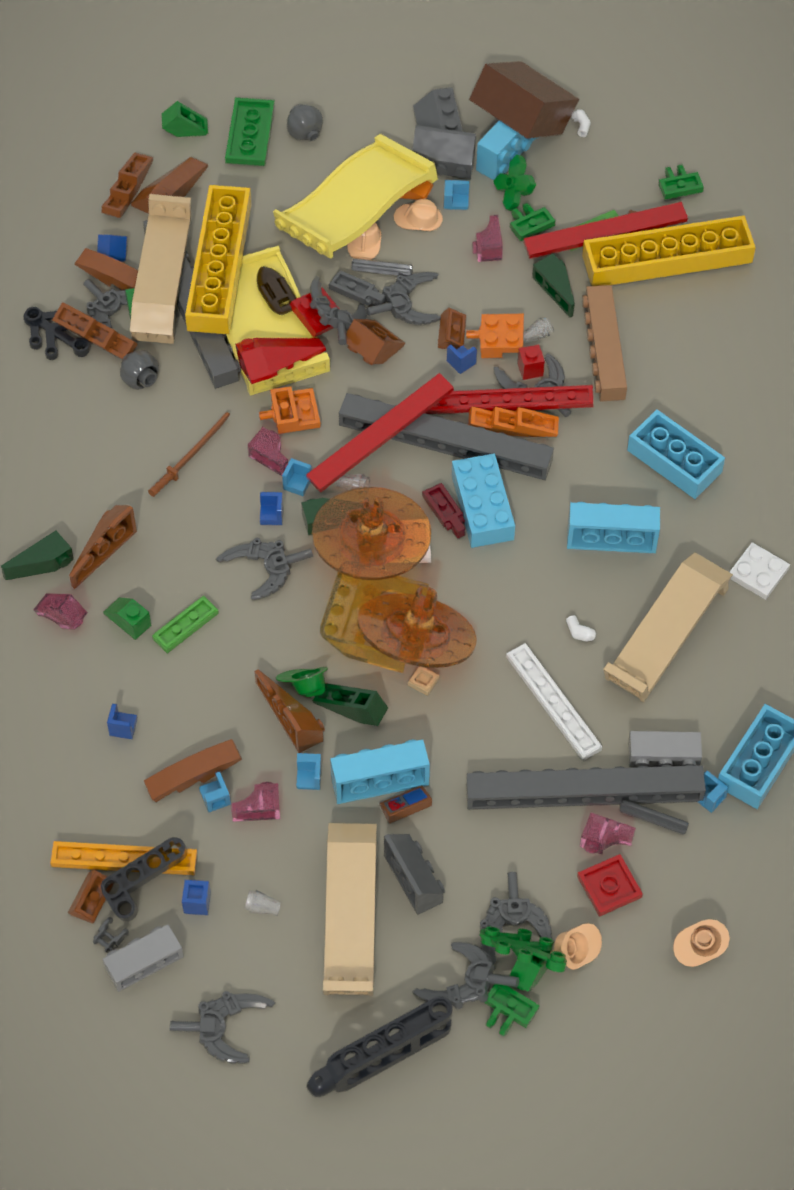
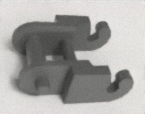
M111 917L105 920L98 928L99 933L97 936L93 937V944L99 943L104 946L106 953L112 951L114 946L118 947L124 940V935L129 933V930L126 928L115 937L106 931L109 927L108 924L113 922ZM104 935L112 939L109 944L102 939Z

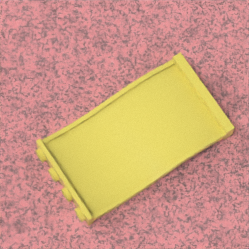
M379 134L374 138L375 142L359 150L346 159L302 201L282 212L275 209L273 211L275 225L279 230L285 231L291 237L300 240L306 246L315 249L319 254H323L331 259L334 257V251L346 246L362 235L405 193L425 181L434 183L438 180L435 163Z
M279 246L266 248L265 250L246 254L242 257L230 333L225 334L228 344L232 347L235 360H238L235 344L247 338H313L293 311L284 315L274 313L258 290L257 273L260 267L265 266L280 273L286 279L296 299L300 297L293 277L280 253ZM289 301L279 304V306H284L288 304ZM323 352L307 361L299 360L294 363L293 368L289 370L283 368L277 371V376L254 384L250 383L242 369L240 373L251 396L329 372L330 358L327 352Z

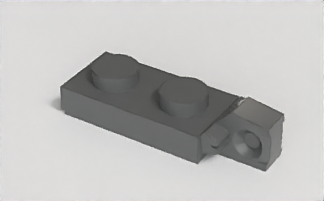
M341 270L336 273L328 284L330 290L364 305L370 306L371 304L376 306L386 303L385 295L379 293L374 284Z

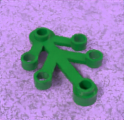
M487 926L486 929L480 930L481 943L495 947V951L499 954L507 955L510 953V949H512L517 956V960L520 962L531 963L534 955L547 960V969L554 972L565 971L567 960L564 953L553 951L549 954L538 950L551 951L554 940L551 938L540 937L539 942H532V932L527 929H518L517 934L501 933L500 929L493 926Z

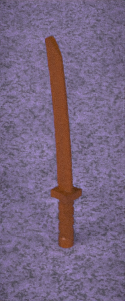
M226 412L174 467L168 466L166 468L167 473L148 490V493L154 497L172 479L177 481L179 479V470L219 430L230 414Z

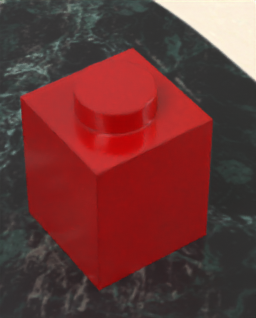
M539 344L518 349L517 364L523 380L544 375L545 360Z

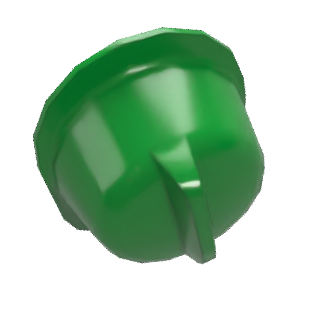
M328 668L290 670L278 674L276 680L291 682L299 695L313 697L325 692L324 672Z

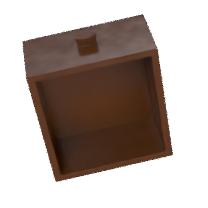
M517 61L485 64L469 100L529 139L562 135L577 106L579 98L524 62Z

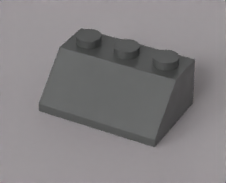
M453 87L434 89L413 105L418 126L463 132Z
M416 125L412 151L435 163L438 175L471 179L475 162L476 134Z
M387 834L384 836V857L416 914L419 915L442 904L443 893H445L444 886L440 880L436 881L434 878V870L429 860L425 861L422 857L423 851L417 840L413 841L410 834Z

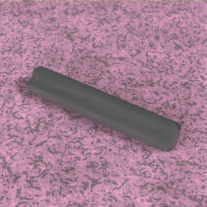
M357 258L352 260L351 265L353 271L396 276H409L413 271L412 265Z
M623 800L620 806V812L680 834L687 832L689 823L628 800Z

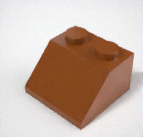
M354 319L346 332L347 348L354 353L362 355L363 360L370 365L384 364L405 345L404 341L376 320Z

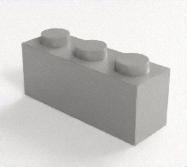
M630 731L628 741L629 767L684 766L687 764L700 766L701 732Z
M169 924L163 927L158 926L154 928L150 934L143 938L133 939L128 943V946L120 950H112L103 958V963L119 992L184 956L180 943Z

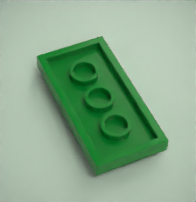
M235 97L225 163L266 165L275 107L274 100Z

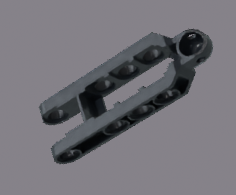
M435 997L334 1052L328 1058L326 1066L314 1072L306 1085L309 1093L314 1097H322L334 1090L336 1092L348 1091L446 1037L451 1031V1002L444 997ZM442 1005L447 1009V1013L442 1011L433 1012L432 1010L435 1006ZM446 1024V1027L444 1029L437 1030V1028ZM393 1029H399L397 1033L389 1037L390 1031H392ZM377 1041V1044L367 1049L368 1043ZM403 1047L402 1052L398 1054L393 1053ZM355 1053V1056L345 1061V1057L348 1054ZM382 1059L379 1065L372 1066L373 1063ZM360 1071L357 1077L350 1078L353 1074Z

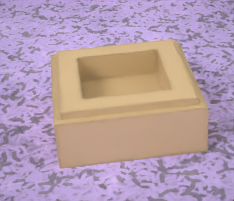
M419 665L408 681V686L428 696L438 682L439 674Z

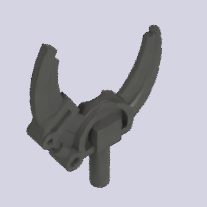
M420 272L409 276L398 275L393 285L391 284L389 287L383 288L382 294L385 295L387 303L366 308L368 316L391 311L396 319L400 318L402 321L404 320L406 323L414 325L431 324L441 320V317L437 314H425L412 310V303L407 293L410 294L416 288L417 284L437 279L439 273Z
M316 275L310 286L313 299L310 307L313 309L317 308L322 325L328 324L337 329L338 343L345 345L347 343L346 331H348L353 320L366 319L365 305L359 304L357 311L353 314L347 310H340L337 307L331 308L327 297L322 295L320 278Z
M90 279L85 280L84 286L97 298L94 302L87 303V313L98 322L112 328L108 316H112L119 311L121 305H127L125 290L115 291L111 289L103 293Z
M547 353L544 359L549 368V378H543L534 387L563 386L565 379L563 368L552 355ZM494 367L496 379L503 389L527 388V384L519 381L515 383L499 367ZM569 408L558 409L564 417H568L571 414Z
M254 538L248 544L228 549L218 556L216 561L220 563L222 561L228 562L244 556L252 560L264 559V567L270 577L259 589L252 592L251 599L256 600L270 596L272 593L277 592L279 588H282L286 582L285 580H287V576L291 574L288 565L311 558L313 553L310 548L285 556L283 541L277 540L275 543L261 542L260 538Z
M508 872L509 899L500 900L497 897L491 899L490 907L486 912L487 916L480 922V929L493 926L500 929L502 933V926L505 923L519 925L528 921L537 930L540 937L552 939L550 922L547 916L544 915V911L540 907H536L535 904L530 903L529 899L519 898L517 872ZM481 943L482 950L488 954L490 962L494 965L497 961L495 947Z
M452 942V950L461 953L472 963L468 966L465 973L466 983L460 987L458 984L446 987L447 990L444 991L426 988L419 990L416 988L412 992L424 1001H429L435 997L447 998L453 1007L461 1009L463 1003L468 1001L474 1002L479 1000L480 1002H486L488 1000L487 991L491 983L518 987L519 977L493 974L494 965L490 962L488 954L479 946L467 942Z
M224 991L222 997L216 1000L212 999L208 1002L202 1001L199 1003L200 1022L170 1021V1031L200 1032L199 1043L204 1044L205 1049H207L211 1056L223 1062L227 1061V1063H248V1054L231 1048L221 1039L226 1029L223 1018L228 1014L231 1017L240 1013L242 1008L256 1007L264 1009L267 1006L272 1008L275 1002L256 994L234 995Z

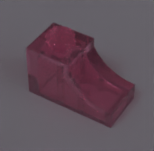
M491 215L486 229L476 233V240L472 242V252L477 255V262L502 260L503 244L498 215Z
M262 427L247 444L248 456L282 476L288 465V459L280 452L281 437L275 431Z
M46 593L33 609L38 616L50 619L62 629L74 630L83 623V618L88 613L71 594Z
M262 782L261 784H255V789L250 796L242 801L231 803L233 822L280 819L278 783Z
M590 813L581 836L580 847L589 853L603 854L606 848L613 845L631 846L636 828Z

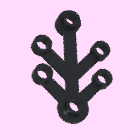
M30 307L25 311L23 319L25 324L30 326L31 337L29 344L32 349L38 350L43 345L42 339L39 336V326L46 330L47 347L45 355L48 360H55L58 357L55 337L73 348L74 354L78 357H85L89 353L90 346L87 339H74L63 332L68 329L57 323L47 321L52 320L57 311L42 312L38 307Z

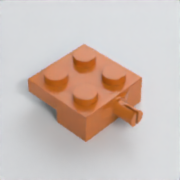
M524 313L482 314L479 330H466V339H479L481 358H502L503 353H518V349L523 348Z
M291 386L270 389L271 410L259 411L260 421L273 418L278 434L321 427L313 388L292 391Z

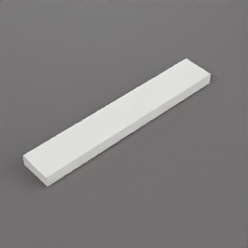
M524 643L506 653L508 661L580 759L584 761L602 751V745L527 644Z

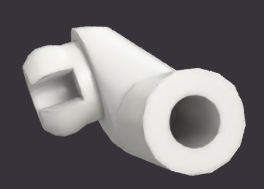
M578 109L573 112L571 117L574 119V122L579 121L580 123L578 135L586 137L591 122L586 113Z
M575 615L569 616L566 619L574 639L581 641H592L595 639V630L580 625Z

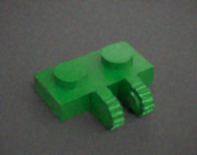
M683 165L677 166V174L679 176H674L671 167H666V178L659 179L658 185L664 200L702 193L704 190L699 173L687 174Z
M525 203L522 208L526 216H523L518 208H514L511 211L515 221L510 222V229L520 242L524 238L532 237L555 226L556 220L545 207L534 211L530 204Z
M494 984L488 993V1000L484 1002L495 1009L489 1017L486 1026L491 1029L496 1024L500 1014L505 1015L508 1018L499 1031V1034L504 1037L514 1021L527 1028L538 1012L540 1005L509 986Z

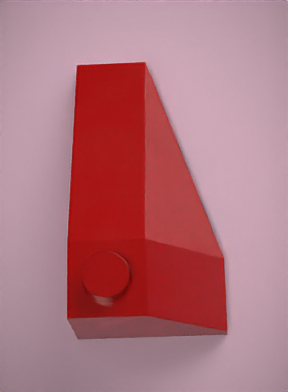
M247 338L235 344L239 365L251 384L271 379L278 375L277 371L283 368L289 370L294 367L295 362L299 360L307 361L326 351V347L319 338Z

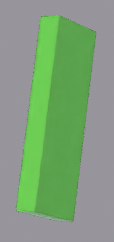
M203 595L154 633L152 639L168 654L219 614V611Z

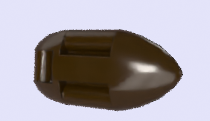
M260 267L257 273V287L268 307L279 315L291 312L290 303L296 299V296L286 279L272 268ZM289 301L288 304L281 307L279 306V304Z

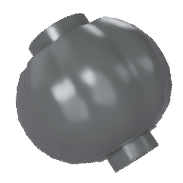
M299 104L293 107L287 118L289 134L297 140L313 141L319 137V132L323 126V116L320 110L311 105Z
M137 350L125 355L122 360L120 377L124 383L133 389H143L144 386L149 387L157 379L159 371L158 361L148 351Z

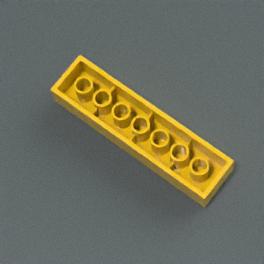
M209 185L185 314L187 331L217 334L230 333L252 205L250 188Z
M745 215L584 240L582 257L591 286H607L749 264L753 262L756 247Z

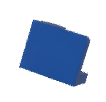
M98 234L97 252L118 261L126 260L127 236Z
M452 345L447 347V362L459 374H462L476 364L477 349L475 347L469 350L464 346L457 350Z
M260 492V525H282V492Z
M112 703L107 721L109 735L133 739L138 720L137 715L119 712L117 704Z
M185 880L182 896L184 913L208 915L211 897L209 881Z

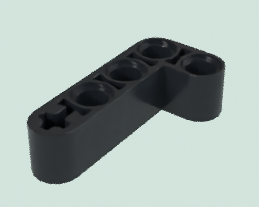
M169 838L102 881L101 891L120 920L131 921L138 913L137 905L130 895L131 892L186 858L187 847L180 838ZM173 845L180 847L179 854L176 855L172 852L171 847ZM163 851L166 853L167 857L169 858V861H167V862H166L165 857L161 854V852H163ZM154 857H159L161 859L160 866L150 868L149 861ZM131 871H140L138 880H128V875ZM112 883H118V892L108 894V886ZM125 903L131 904L132 909L130 913L121 915L120 907Z

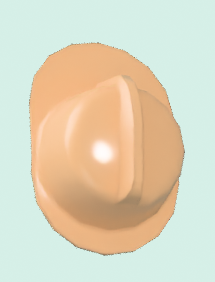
M419 199L414 203L404 204L394 213L395 223L401 228L410 230L433 231L440 227L443 221L441 212L428 199Z
M376 222L362 235L347 244L348 253L352 258L371 260L378 255L381 244V230Z
M713 919L703 920L691 925L676 936L673 945L674 955L685 966L695 967L706 963L725 952L730 940L728 930L724 924Z
M586 923L563 932L556 937L554 949L550 951V954L553 951L564 953L567 960L566 966L572 970L578 969L592 962L600 953L602 946L600 931L595 925Z

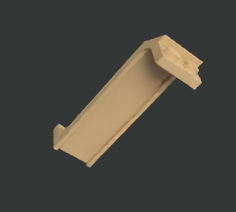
M149 195V217L132 300L130 324L132 340L174 344L175 308L191 223V198Z
M695 552L684 560L613 664L608 662L603 669L605 679L615 683L638 697L642 702H645L717 593L722 596L726 594L729 589L728 582L733 574Z
M329 823L324 995L373 996L377 824Z

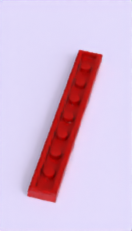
M677 202L524 238V245L529 259L583 247L584 240L660 229L685 223L688 221V217L682 202Z
M438 373L306 474V478L321 493L453 392L454 387Z
M593 385L453 391L425 412V414L469 413L471 407L493 411L495 407L516 411L518 407L529 410L594 407Z

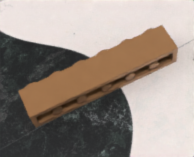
M612 285L586 287V295H582V306L587 310L584 314L585 325H589L587 340L592 344L589 347L590 359H594L592 375L597 378L594 381L595 393H599L600 401L625 400L627 383Z

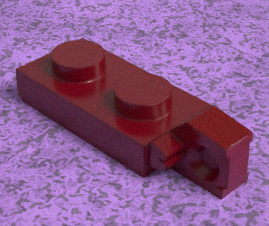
M439 483L422 491V497L442 526L447 531L451 529L457 539L466 535V528L463 525L465 523L463 513L444 485Z

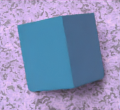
M445 180L444 209L468 210L469 181Z
M291 458L282 475L283 490L304 496L311 483L306 478V474L312 470L311 465Z
M297 753V789L320 790L321 754Z
M220 771L215 773L216 781L199 787L208 813L231 805L230 795Z
M706 771L704 773L705 796L704 800L698 801V803L712 813L727 797L729 787L709 771Z

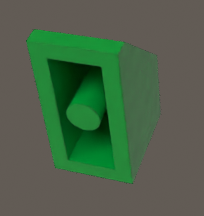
M178 101L162 113V129L176 137L206 136L208 134L207 118Z
M119 597L103 611L104 615L135 640L152 626L149 611L131 598Z
M538 949V950H541V951H543V952H546V953H549V954H550V951H545V950H542V949ZM534 955L531 963H523L517 960L509 976L519 977L517 988L529 992L538 984L547 971V960Z

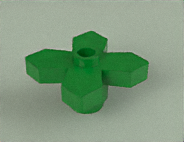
M515 155L510 161L508 175L500 173L493 181L498 191L505 192L503 204L508 211L517 208L520 205L521 196L531 195L536 187L533 176L524 175L527 163L524 157L520 155Z

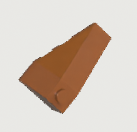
M189 157L142 189L132 201L131 206L149 214L150 194L185 197L208 168V164Z
M115 505L111 510L103 514L69 574L71 586L74 589L137 532L133 507L130 505Z
M259 669L254 671L257 686L298 753L323 742L325 728L321 720H316L312 712Z

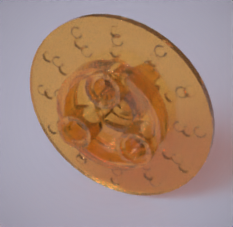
M361 487L344 491L332 497L320 508L313 522L312 538L319 556L337 572L356 579L384 580L402 575L419 564L430 546L431 527L425 512L411 498L386 488Z
M422 587L417 589L415 595L386 594L377 596L367 601L360 608L357 626L363 638L373 648L397 661L420 667L442 668L464 662L475 650L477 638L472 625L456 610L436 601L437 592L433 588L428 587L426 596L422 595Z

